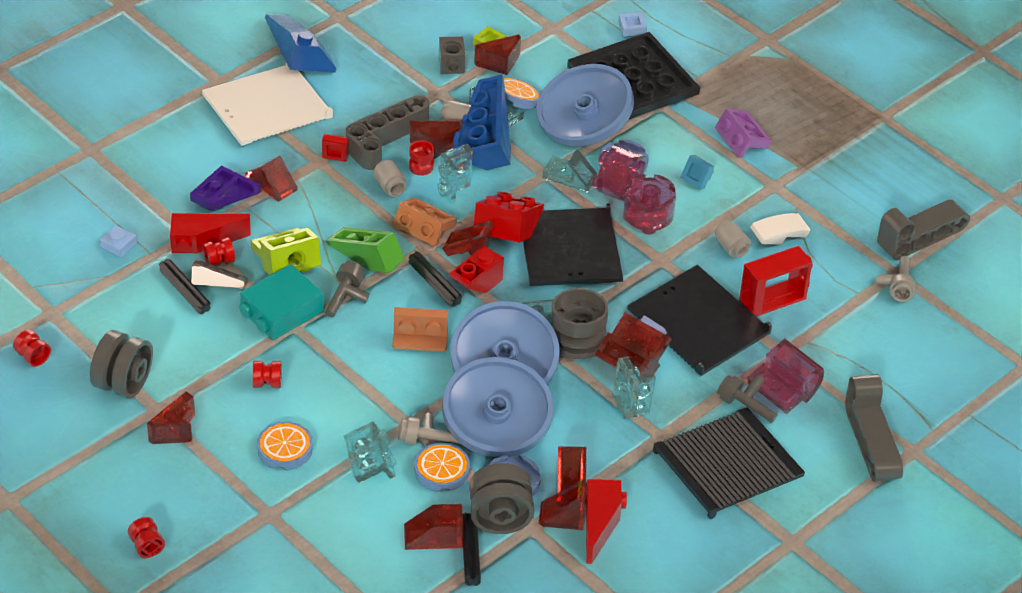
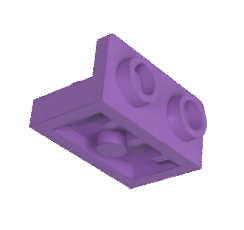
M726 108L715 126L717 132L737 157H743L749 147L753 149H767L772 142L748 111Z

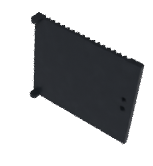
M610 203L606 204V208L542 211L531 237L523 241L530 286L623 282L610 213Z
M699 265L692 267L627 306V309L634 316H637L638 319H642L645 315L665 328L666 335L662 338V341L669 345L677 355H680L684 362L691 365V368H694L695 372L700 376L771 334L772 324L769 321L763 323Z
M748 407L737 411L735 414H728L727 417L724 416L722 419L714 420L709 424L706 423L704 426L696 427L691 431L688 430L686 433L683 432L681 435L678 434L668 440L665 439L663 442L654 443L653 452L663 458L706 509L709 519H713L716 513L722 509L805 475V471Z

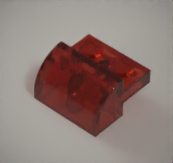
M625 312L613 333H607L595 356L634 379L645 382L660 367L658 361L672 339Z

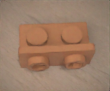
M412 198L399 203L393 226L435 246L438 245L443 231L455 227L457 217L417 198Z
M394 307L393 349L446 351L448 310Z

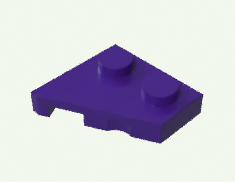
M221 165L190 193V201L212 211L257 195L261 192L260 184Z

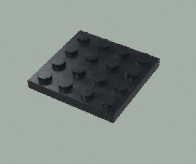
M650 32L568 59L567 62L569 69L586 64H601L620 71L628 79L634 95V106L629 119L699 95L700 86Z

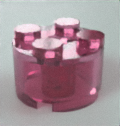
M619 145L612 146L609 151L603 150L599 158L601 167L599 173L593 179L592 187L602 194L626 203L629 202L634 196L630 194L632 189H638L642 181L646 163L641 160L645 158V155Z
M646 174L633 177L627 183L625 190L623 218L630 225L648 235L654 234L656 230L667 227L674 218L676 202L674 184L661 175L654 174V178L646 177Z

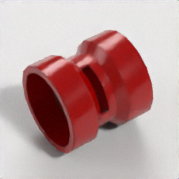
M423 140L413 142L409 147V169L416 175H428L434 169V146L430 142Z
M229 237L222 238L217 243L207 242L202 244L206 263L217 267L222 262L226 264L235 262V252Z
M31 329L21 332L13 342V349L20 356H24L26 362L33 367L42 365L51 354V347L44 340H40L38 334Z
M253 361V388H262L264 384L270 385L272 388H281V361H272L270 364L267 363V365L263 361Z
M142 517L130 524L127 530L131 541L135 543V549L140 557L150 558L163 550L165 541L162 535L157 532V525L152 518Z

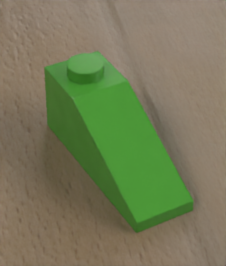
M343 227L326 240L329 246L370 271L390 273L405 259L394 232Z

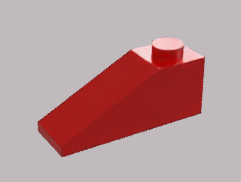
M172 213L171 253L197 254L203 252V243H217L220 239L229 237L231 242L251 236L250 213Z
M587 479L586 564L593 563L620 521L621 509H626L627 492H622L621 480Z

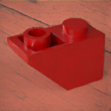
M482 246L453 269L449 276L471 290L487 293L503 280L504 257L488 247Z

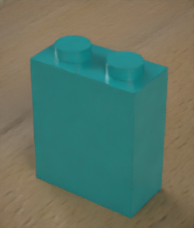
M290 264L241 291L239 309L246 319L249 318L261 333H265L274 341L324 312V294Z

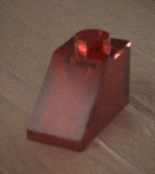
M462 504L432 505L404 523L405 550L463 548Z

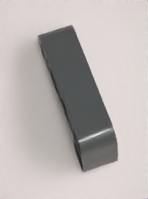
M421 95L412 96L349 124L346 127L349 155L364 169L374 170L376 165L382 161V146L422 129L429 124L428 98Z
M951 199L909 218L898 208H892L881 219L877 243L894 260H900L902 256H909L962 231L968 225L970 215Z
M879 374L850 377L845 398L847 417L873 482L903 477L902 459L880 406L883 386Z

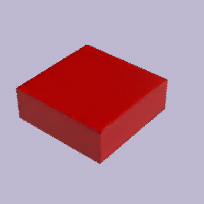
M324 134L322 138V158L347 162L349 157L348 138Z

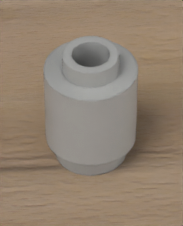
M453 100L443 104L441 118L444 119V124L462 127L463 123L461 120L463 115L468 113L471 104Z
M385 160L376 165L373 170V177L384 193L391 197L401 195L407 187L406 178L396 164L391 160Z
M724 221L715 229L716 240L730 257H742L749 251L751 241L736 223Z

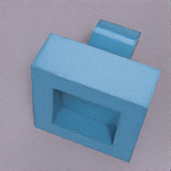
M690 155L680 178L699 189H705L715 166L696 155Z

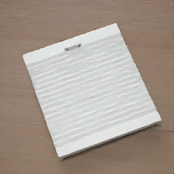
M287 63L278 68L202 90V95L241 146L252 143L253 140H261L267 136H274L276 133H283L289 129L292 130L302 125H309L311 122H318L324 118H333V109L327 107L298 70H290Z

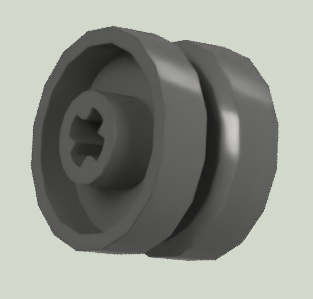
M110 330L105 333L99 341L91 361V384L105 391L113 389L115 394L126 398L135 397L144 386L152 365L153 347L150 341L138 337L130 339L128 334L117 330Z
M495 463L484 466L473 474L470 479L469 489L471 519L476 527L488 533L509 534L520 531L529 525L534 518L532 480L526 470L509 463Z

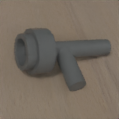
M346 261L341 264L336 273L340 284L325 311L327 316H335L345 295H349L364 303L367 302L370 294L357 288L364 278V269L360 264L354 261Z
M758 374L745 391L741 390L744 382L736 376L731 377L730 375L722 381L717 390L720 399L730 404L736 399L771 423L778 416L774 411L753 398L766 381Z

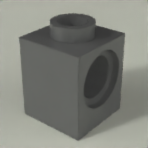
M463 36L439 37L441 74L465 73Z

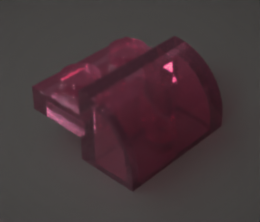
M784 338L766 354V361L747 377V381L750 384L757 374L762 376L766 381L758 392L784 413L788 414L802 400L807 403L814 396L822 383L824 368Z

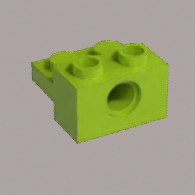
M294 228L250 240L251 250L262 259L263 269L269 275L290 264L299 272H307L314 267L321 266L319 237L309 228L301 230Z

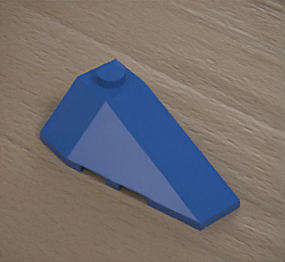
M265 15L269 28L290 70L336 72V67L330 55L313 33L288 15Z
M501 74L478 81L470 99L471 107L461 120L463 123L461 130L456 132L454 136L453 157L455 160L485 170L510 165L511 144L504 77Z

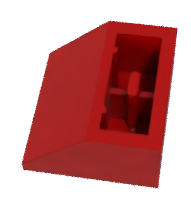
M497 192V195L486 196V199L476 202L473 233L520 243L531 237L544 209V204L535 202L533 197H512V193Z

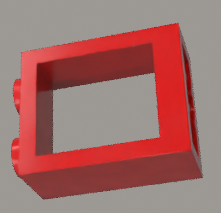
M796 246L745 263L739 302L757 317L806 300L810 285L811 269L813 267L811 257L805 254L800 246ZM789 273L788 280L766 287L767 280Z

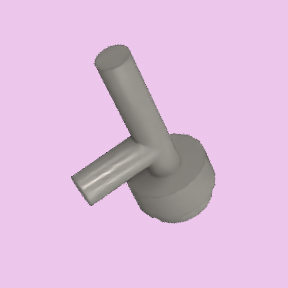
M908 256L900 258L899 274L877 275V285L890 284V295L899 302H906L915 295L916 282L909 276L910 258Z
M430 413L423 415L422 427H419V418L407 417V419H401L398 440L403 441V444L415 445L417 438L460 444L450 432L433 429V415Z

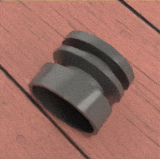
M572 288L558 294L552 302L551 326L558 338L559 354L571 359H587L602 352L606 345V325L608 319V303L604 297L595 291L585 288Z

